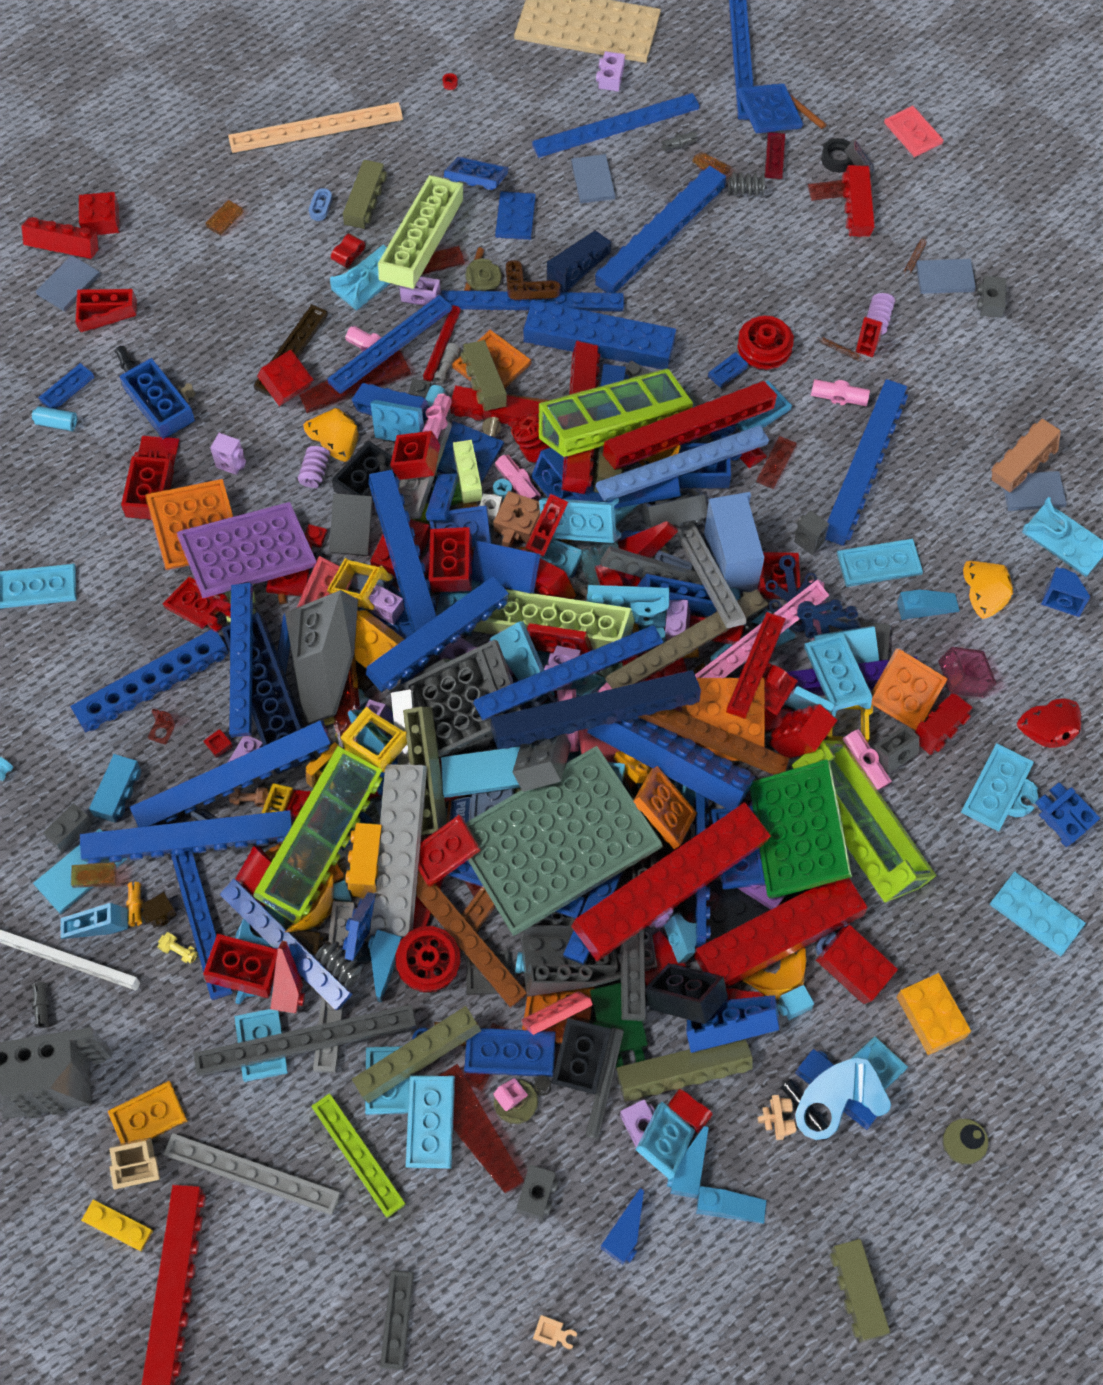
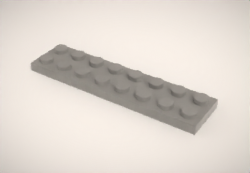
M387 764L385 768L380 819L382 829L377 862L378 876L375 879L376 892L374 894L376 896L370 934L373 935L376 934L377 930L405 937L408 932L413 930L427 766Z

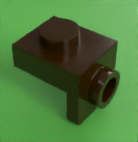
M304 930L293 932V935L313 955H316L323 946V937H319V932Z

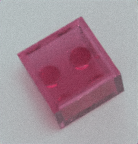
M951 646L938 660L943 676L947 678L946 684L950 694L984 697L996 684L985 652L982 650Z

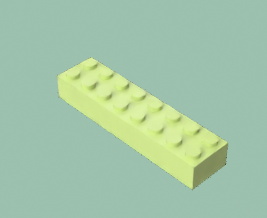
M429 175L378 262L380 281L414 289L463 201V183L452 182Z
M506 589L509 593L506 606L501 610L496 609L486 621L481 620L478 622L473 631L496 635L515 623L524 621L526 628L529 623L585 631L588 634L593 650L631 635L635 620L631 608Z

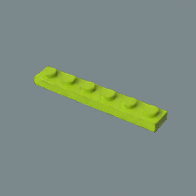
M329 1093L311 1106L385 1217H390L405 1206V1202L331 1094Z

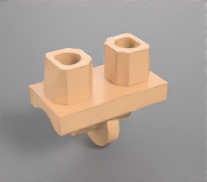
M773 1095L770 1100L772 1114H770L769 1107L762 1108L763 1115L758 1117V1123H765L766 1131L773 1130L771 1123L773 1122L776 1140H783L785 1136L796 1132L795 1121H783L782 1113H791L793 1111L792 1101L786 1098L779 1099V1095Z

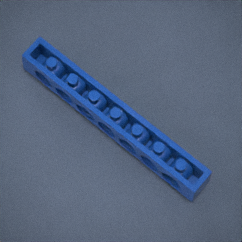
M211 629L70 707L84 731H94L99 728L100 724L116 719L118 714L134 709L138 703L149 701L160 691H167L173 684L187 680L191 674L197 671H204L211 663L222 661L229 654L219 634ZM203 651H209L206 654H201ZM191 660L188 664H183L185 661ZM168 670H173L171 673L166 674ZM150 680H155L153 683L148 684ZM137 689L135 693H130L132 690ZM119 699L118 702L112 703L113 700ZM101 709L98 713H93L95 710Z

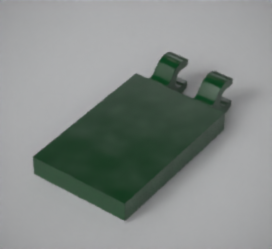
M621 983L590 990L596 1021L612 1025L611 1028L623 1030L615 1069L624 1066L620 1054L623 1051L633 1050L635 1063L645 1061L642 1047L648 1046L642 1021L622 1020Z

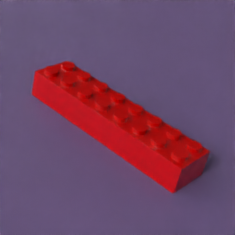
M849 878L817 886L696 948L694 957L703 972L723 976L725 986L728 988L863 917L868 907Z

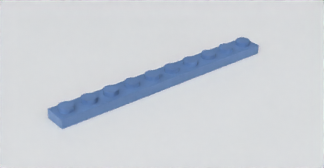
M759 425L599 481L595 487L604 502L762 447L768 444L769 439Z

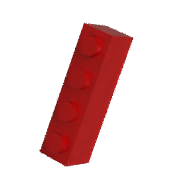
M848 165L846 172L842 174V183H845L843 198H846L844 208L845 214H847L846 229L849 230V236H871L875 226L869 166Z
M29 217L21 225L23 245L92 259L98 251L97 231L90 230L89 228H79L70 224L64 225L55 221L39 220L36 217Z

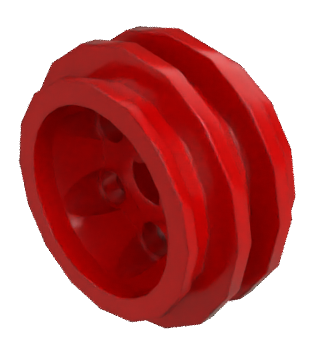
M763 315L752 318L744 323L739 331L737 350L740 357L748 365L757 369L770 370L778 368L787 362L792 354L794 336L790 327L782 320L773 316Z
M422 926L408 932L400 941L396 951V969L401 980L411 989L423 993L437 992L447 987L456 977L460 966V950L455 939L445 930L434 926ZM435 941L439 945L435 948L430 945V942ZM418 942L422 943L420 950L414 948V945ZM425 953L427 955L432 954L434 960L432 962L428 960L424 962L422 956ZM442 953H446L448 955V959L446 961L440 959V955ZM414 957L416 959L415 964L410 965L407 961L408 958ZM440 968L442 974L436 976L433 972L434 969ZM424 970L426 975L421 978L418 977L417 972Z

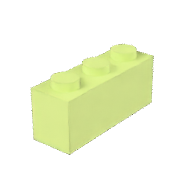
M472 440L454 442V459L463 504L481 501L482 487Z

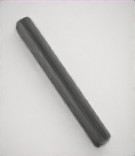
M611 1028L587 1126L586 1136L594 1139L599 1138L623 1037V1030L618 1028Z

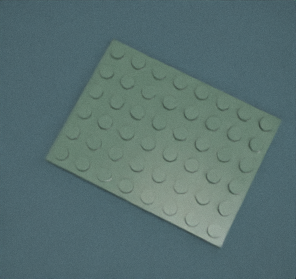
M598 746L566 763L561 782L524 792L521 790L466 822L481 848V851L468 859L513 937L663 847L661 841L641 811L636 807L633 799Z

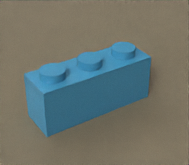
M113 754L89 808L93 816L114 823L117 822L119 817L123 816L125 811L124 804L127 799L131 798L133 793L132 786L135 781L139 780L141 775V769L136 760Z

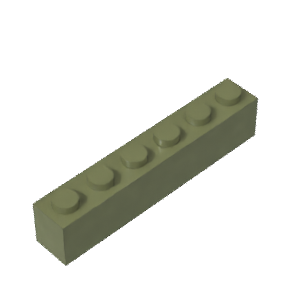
M432 707L404 709L403 716L407 733L410 765L427 766L421 835L433 834L447 824Z
M465 1006L352 1078V1081L362 1098L367 1103H370L473 1037L481 1029Z
M746 1039L692 1053L688 1049L617 1067L616 1070L624 1102L631 1100L636 1101L650 1095H659L662 1092L674 1089L679 1090L693 1084H702L713 1079H722L736 1073H745L748 1070H752L753 1065L752 1054Z

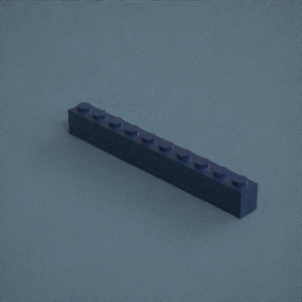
M693 670L491 717V731L497 749H509L520 744H530L541 739H551L562 734H572L583 729H592L596 726L613 724L625 719L630 720L646 714L651 715L663 710L693 705L700 701L701 688Z

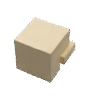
M151 1137L116 1144L109 1148L112 1161L110 1173L113 1190L160 1179L157 1157L154 1156Z

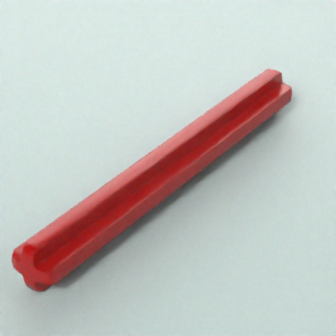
M452 305V310L446 317L423 374L424 381L432 382L460 314L458 306Z

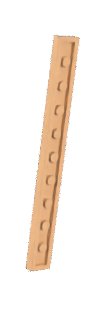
M399 102L231 134L228 137L232 153L400 121L403 120Z

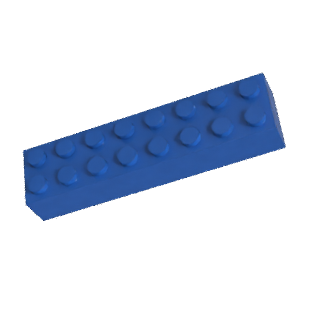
M532 300L523 329L524 342L571 352L574 350L576 341L598 345V353H600L601 358L626 363L633 361L641 366L663 370L669 367L675 343L676 328Z
M639 717L617 721L613 724L596 726L587 731L590 735L651 768L658 766L669 778L730 811H733L741 804L755 779V776L748 770L733 765L730 760L720 758L711 750L703 749L696 745L694 741L685 739L672 731Z

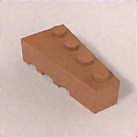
M1041 419L1037 424L1034 423L1029 429V433L1025 437L1022 436L1017 441L1016 446L1006 452L1004 459L1000 463H995L992 467V481L1008 492L1014 490L1026 479L1028 472L1033 473L1037 470L1040 462L1045 463L1049 459L1050 453L1055 454L1058 452L1061 430L1044 419Z

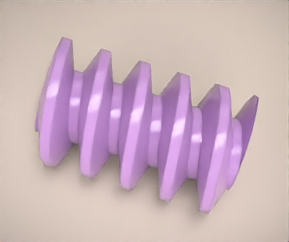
M878 293L872 297L867 318L883 322L881 335L887 332L888 322L890 321L895 303L894 297L887 293Z
M310 446L307 448L298 476L300 484L311 488L319 487L318 483L323 481L322 476L325 474L324 470L329 461L330 451L320 446Z

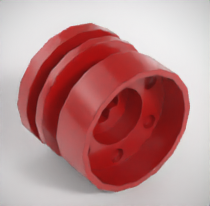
M539 411L530 412L522 416L512 426L511 434L527 461L537 462L540 452L551 448L539 439ZM556 432L553 436L547 438L555 445H559V437Z

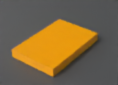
M170 1081L108 1110L120 1143L148 1137L153 1139L187 1122Z

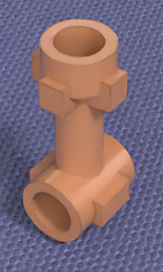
M259 787L256 788L255 793H241L240 789H235L234 793L229 794V802L234 805H240L241 801H255L254 805L256 807H264L269 794L268 789Z

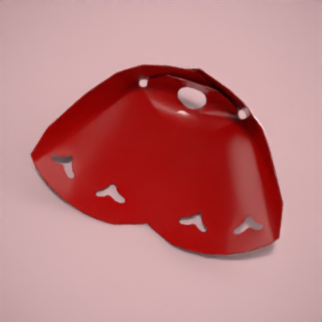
M1065 698L1055 699L1046 706H1035L1027 710L1019 718L1016 725L1023 734L1044 747L1057 748L1067 746L1081 731V711L1076 701ZM1028 719V724L1022 725V723H1024L1025 720ZM1068 732L1069 738L1062 739L1063 734Z

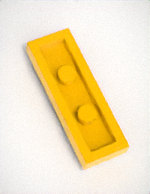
M92 1200L81 1219L82 1222L140 1252L144 1249L153 1232L152 1229L95 1200Z

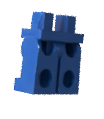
M1060 782L1049 790L1056 798L1054 802L1046 794L1035 802L1042 811L1039 816L1062 839L1060 842L1065 847L1076 841L1101 819L1075 793L1076 791L1072 787L1067 790Z

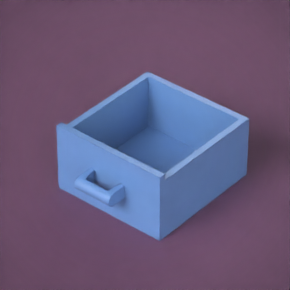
M750 492L709 499L704 530L708 550L729 588L739 589L740 594L743 591L752 592L756 589L758 590L764 561L763 551L749 505Z

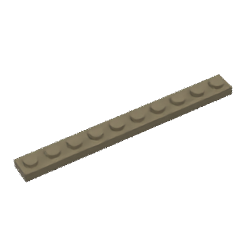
M757 589L737 600L746 619L768 606V603ZM716 612L609 674L605 680L612 689L639 683L731 628H726L719 613Z

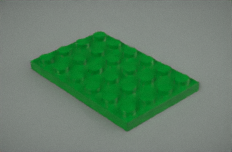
M828 759L753 781L750 787L753 812L771 835L768 841L760 847L766 891L770 899L852 877L831 764Z

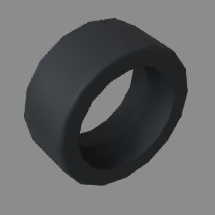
M842 138L827 141L823 146L821 156L823 166L832 172H846L848 165L854 164L848 157L845 160H835L828 153L835 150L845 152L851 142Z

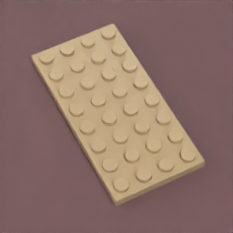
M526 0L514 39L604 55L605 51L625 54V59L647 63L661 9L613 0Z

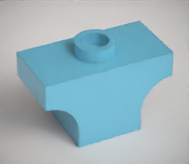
M681 914L673 915L664 927L677 962L685 963L695 953L696 948H698L696 947V923L687 922Z

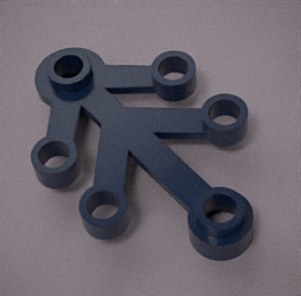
M784 555L779 559L778 564L780 569L785 572L788 593L780 588L774 580L767 581L765 589L768 592H773L788 603L812 584L807 581L809 575L814 577L813 582L817 580V576L814 573L806 574L804 582L796 591L793 574L795 559L790 555ZM786 559H789L791 561V565L789 567H786L784 565V561ZM770 582L774 583L775 588L773 590H770L768 588V584ZM772 600L769 603V609L772 612H776L782 607L778 600ZM773 602L778 603L776 610L771 607ZM801 619V625L797 626L794 623L789 628L795 632L803 631L806 628L805 621Z
M838 599L816 606L810 601H804L798 605L797 616L805 621L806 628L804 632L808 639H813L814 635L818 634L816 627L813 626V619L819 621L821 634L830 633L828 625L843 631L862 628L857 620H851L846 623L836 619L845 616L848 619H854L858 616L855 606H848L842 609L841 601ZM827 610H830V611H831V612L824 613V614L821 613V612L827 611Z

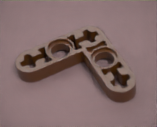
M510 260L506 263L507 294L510 299L556 298L560 295L561 285L557 281L523 282L521 262Z

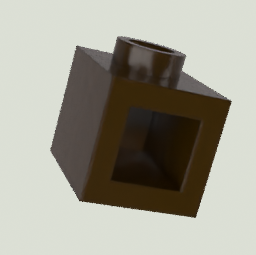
M164 892L141 904L144 909L141 915L146 924L151 922L154 928L167 925L170 919L177 916Z

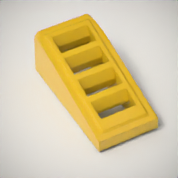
M272 783L261 814L285 811L293 793V788ZM273 801L282 803V805L274 804ZM270 807L276 808V809H280V810H279V811L270 810Z

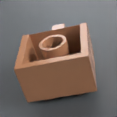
M510 491L507 492L493 521L494 532L504 536L502 546L511 547L514 540L527 543L540 516L539 501Z

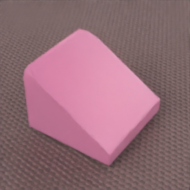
M515 1078L499 1086L493 1094L505 1111L510 1110L528 1096Z

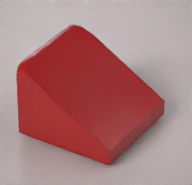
M756 448L742 453V456L739 458L750 469L767 456L760 448Z

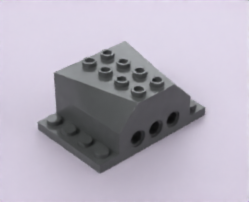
M494 639L389 690L391 695L393 692L413 690L415 708L432 707L438 757L441 759V757L459 755L463 752L474 753L495 742L491 731V718L482 721L473 702L477 698L513 684L499 642ZM522 705L514 707L496 716L523 710Z
M92 1027L0 1042V1109L3 1120L23 1116L39 1118L42 1113L48 1112L51 1115H58L64 1113L66 1109L92 1105L89 1062L93 1064L104 1063L105 1059L111 1058V1049Z

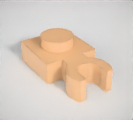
M541 1315L533 1340L552 1347H556L557 1341H559L564 1348L572 1349L573 1345L568 1344L565 1339L569 1335L576 1337L577 1333L573 1330H566L564 1332L561 1330L563 1323Z

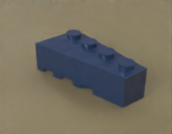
M594 230L547 261V281H557L561 285L560 292H568L611 253V241Z

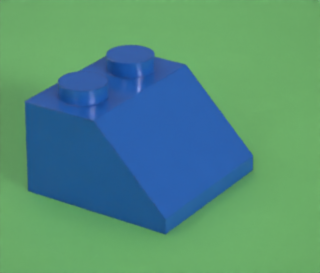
M1056 567L1047 584L1041 605L1080 617L1090 595L1076 573L1070 572L1065 568Z

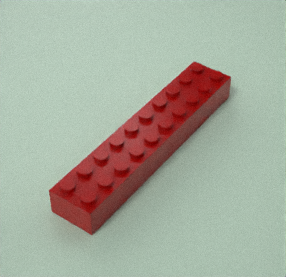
M744 802L574 920L571 927L595 960L599 961L760 848L768 841L771 835Z

